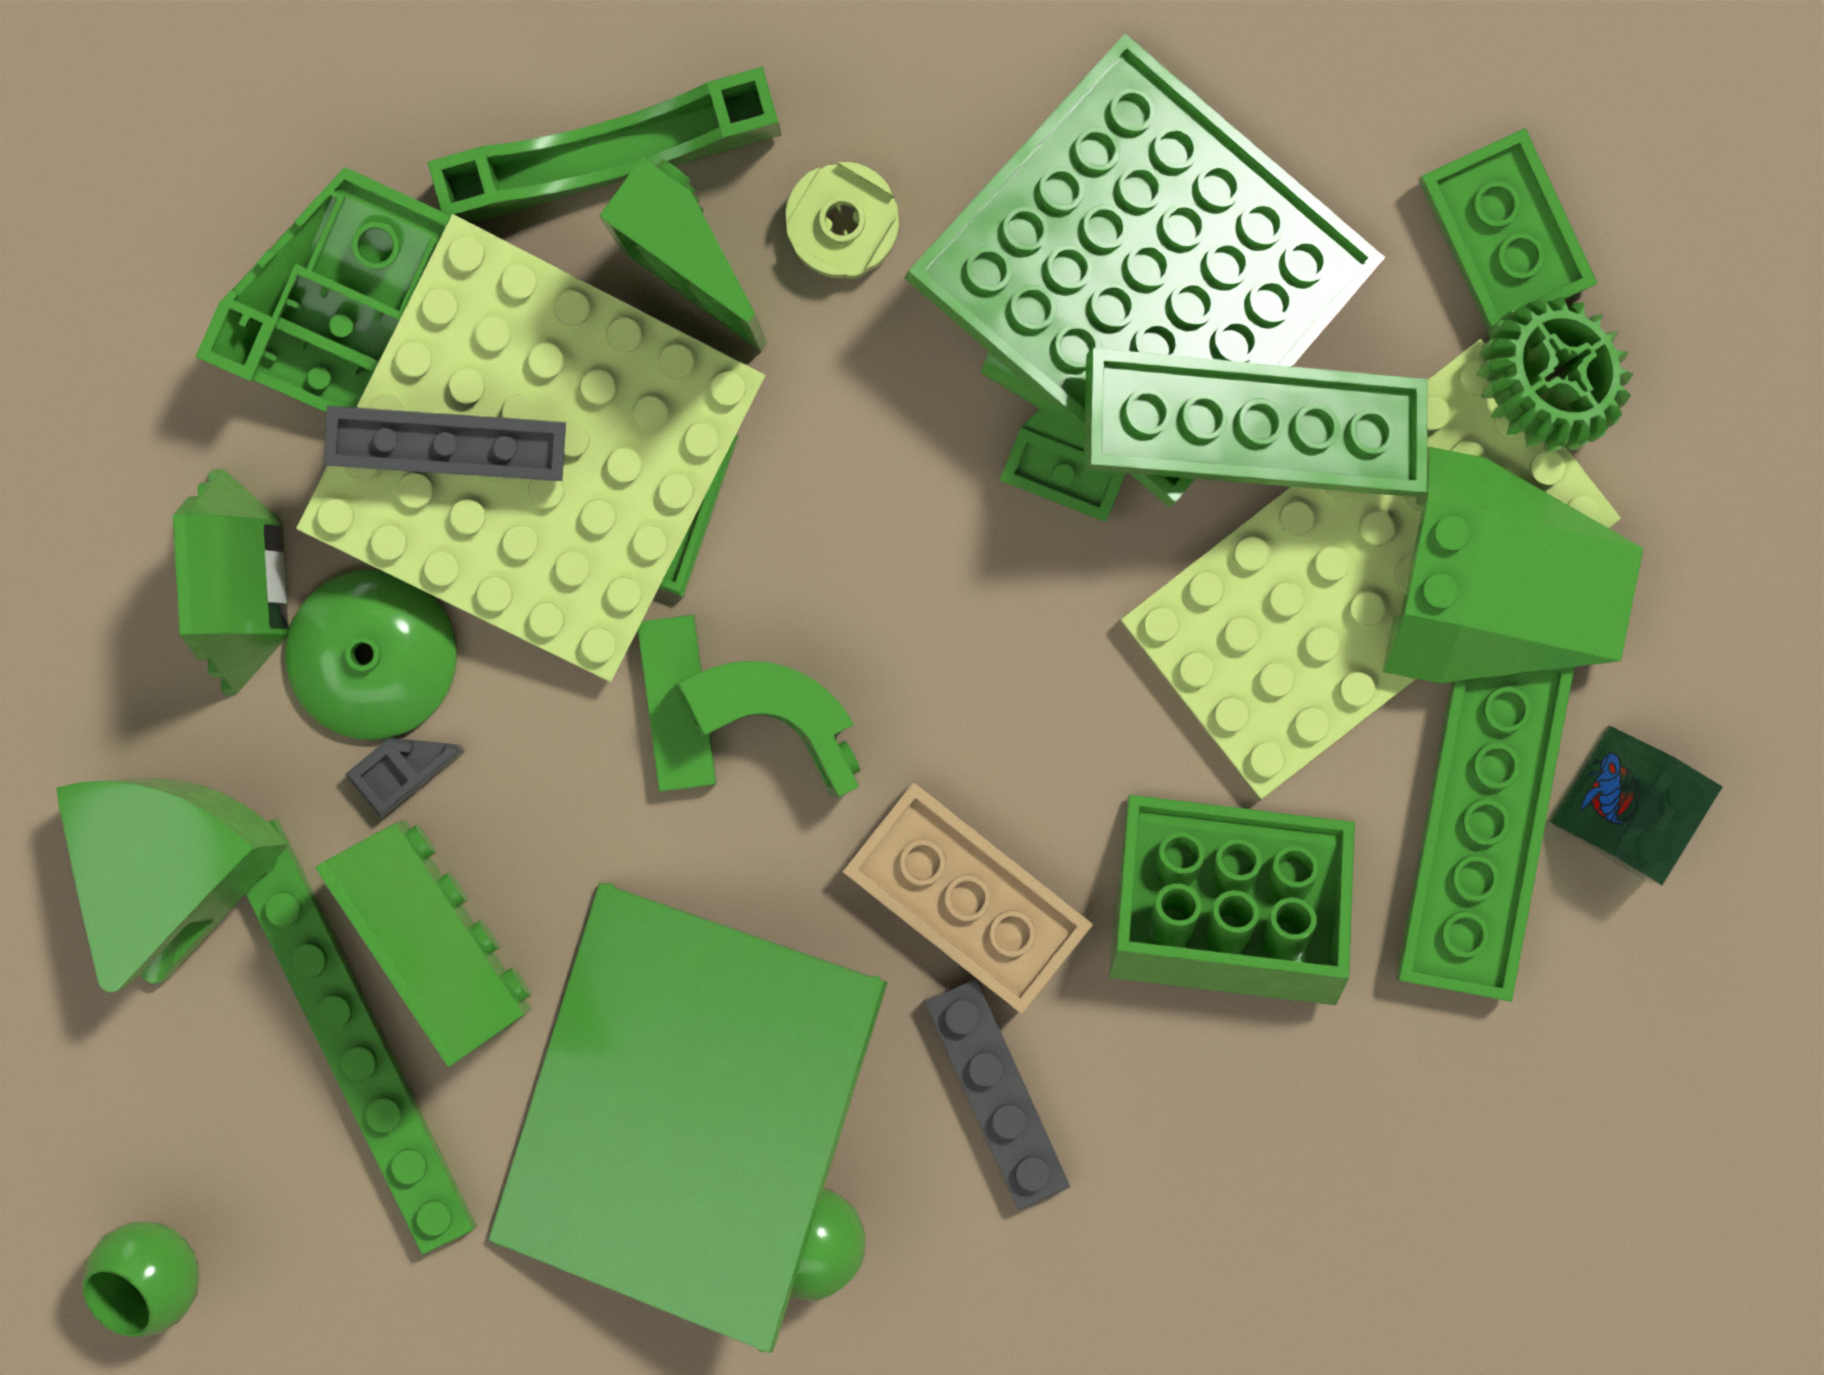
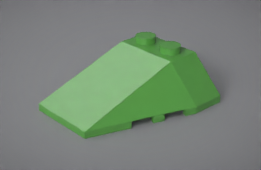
M344 167L277 242L265 252L242 280L219 302L195 357L248 381L254 380L324 412L327 411V405L357 407L451 215Z
M1427 447V493L1417 497L1416 504L1423 505L1402 611L1401 615L1393 616L1382 672L1439 684L1621 661L1644 548L1487 458Z

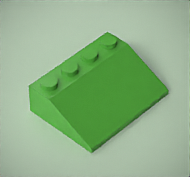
M641 157L599 217L625 255L761 352L766 346L767 340L747 296L703 215L704 210L698 205L700 200L693 195L695 189L689 185L691 179L664 159H661L657 166H655L644 157Z
M1129 795L1113 920L1109 978L1337 1005L1349 980L1355 822Z
M400 821L316 866L315 869L446 1065L450 1067L527 1013L531 1007L525 999L531 996V992L520 974L513 967L506 971L494 954V951L499 949V944L488 926L482 920L474 923L462 906L468 899L458 881L449 872L442 876L430 858L436 851L425 832L418 825L410 828L406 821Z

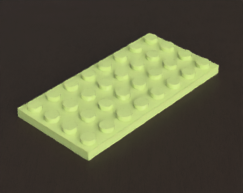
M1481 339L1428 379L1427 447L1487 458L1607 528H1610L1621 519L1565 447L1548 453L1543 442L1537 446L1526 447L1525 433L1523 431L1516 435H1507L1510 421L1505 416L1502 418H1491L1497 404L1494 399L1481 397L1483 389L1490 385V382L1476 375L1480 370V366L1487 362L1479 354L1485 344ZM1289 487L1120 619V622L1259 799L1262 800L1415 680L1409 677L1384 673L1382 670L1393 616L1401 615L1423 507V505L1416 504L1417 497Z

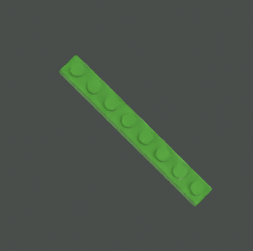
M273 819L268 823L285 839L288 846L247 891L246 896L422 1255L473 1231L477 1225L279 820Z

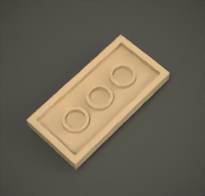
M914 781L842 871L1021 1014L1024 1013L1093 925L1092 922Z

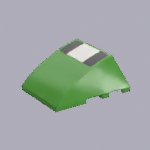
M212 469L208 473L209 482H202L197 486L198 496L188 497L173 514L179 632L181 638L198 660L207 659L208 674L211 678L222 679L221 691L226 696L237 695L288 636L289 619L283 522L224 469Z

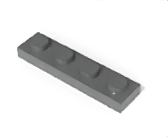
M327 405L324 466L563 481L566 422Z
M974 977L925 999L927 1009L1018 1211L1070 1188L1068 1179L978 979Z

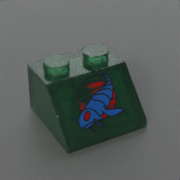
M1607 726L1549 823L1645 882L1663 885L1723 786L1674 756L1612 726Z

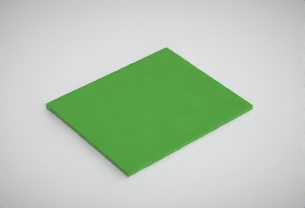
M599 883L489 1241L494 1242L497 1246H504L753 1346L760 1352H773L888 982L882 980L879 976H870L616 888L612 883Z

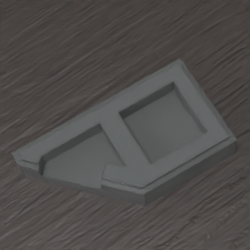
M388 738L349 770L345 776L380 818H385L464 753L465 750L460 744Z

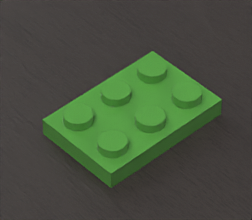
M1526 128L1426 173L1418 179L1489 333L1491 328L1499 321L1504 320V315L1516 306H1524L1529 301L1541 297L1547 304L1552 298L1563 296L1565 300L1598 284Z

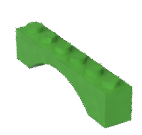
M762 66L706 82L659 104L602 123L540 138L481 146L431 160L427 163L441 211L451 216L454 214L472 224L623 181L641 157H644L655 166H657L661 159L676 166L782 135Z

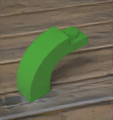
M740 661L709 668L674 685L699 736H705L744 716L763 715L772 717L787 724L802 739L831 797H841L859 787L854 777V774L861 771L858 761L848 743L843 741L838 744L834 737L835 734L854 724L839 701L826 688L807 675L775 663Z

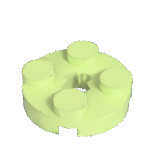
M838 162V165H828L821 169L817 168L803 176L789 196L786 206L788 239L798 258L813 271L831 278L858 279L867 272L877 268L891 253L899 233L898 206L887 182L878 173L864 165L854 162ZM841 205L849 206L855 210L852 220L858 224L857 228L850 234L847 233V230H844V236L831 232L833 223L827 218L828 213L835 207H837L838 212H841Z

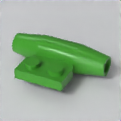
M988 351L981 374L1040 409L1021 426L1000 481L1107 522L1126 473L1084 470L1085 434Z

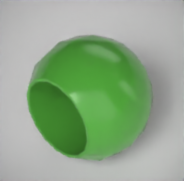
M823 1189L792 1289L791 1299L818 1301L827 1298L848 1284L862 1266L866 1243L863 1224L855 1207L831 1189Z
M130 1222L117 1227L102 1236L84 1263L83 1295L87 1307L94 1317L107 1329L122 1336L150 1337L168 1330L180 1322L188 1312L198 1293L199 1264L194 1250L176 1230L162 1223Z

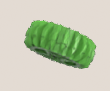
M1563 296L1552 298L1548 301V304L1541 297L1529 301L1524 306H1516L1504 315V320L1499 321L1491 328L1488 334L1490 340L1483 345L1482 350L1479 352L1487 362L1480 366V370L1476 375L1490 382V385L1483 389L1481 397L1494 399L1497 404L1491 418H1502L1505 416L1510 421L1507 435H1516L1523 431L1525 433L1526 447L1537 446L1543 442L1547 453L1558 451L1563 447L1570 451L1579 449L1589 441L1594 442L1606 434L1605 431L1618 422L1619 418L1623 415L1620 408L1631 397L1623 386L1629 383L1633 373L1620 367V363L1625 361L1629 352L1615 349L1612 342H1614L1619 331L1605 333L1602 330L1600 324L1603 314L1592 315L1590 318H1587L1585 316L1584 302L1573 303L1567 307ZM1560 367L1564 368V372L1549 382L1545 381L1546 376Z

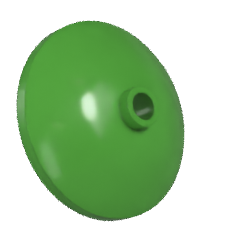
M382 570L352 571L322 584L300 606L293 618L287 636L285 649L286 668L290 684L299 702L324 727L354 739H387L402 735L420 726L444 702L456 673L457 643L451 621L442 605L433 595ZM363 643L369 644L374 652L372 661L367 665L359 664L355 658L357 647Z

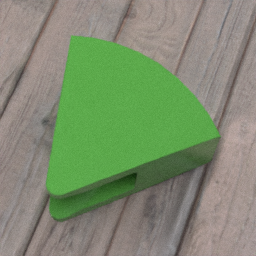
M137 778L79 782L56 788L77 895L98 983L106 992L113 993L124 990L140 974L146 982L151 984L165 982L288 846V843L274 827L251 808L224 793L203 785L175 779Z

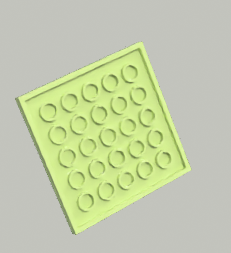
M452 214L357 407L566 422L563 481L327 466L296 529L612 682L766 375Z

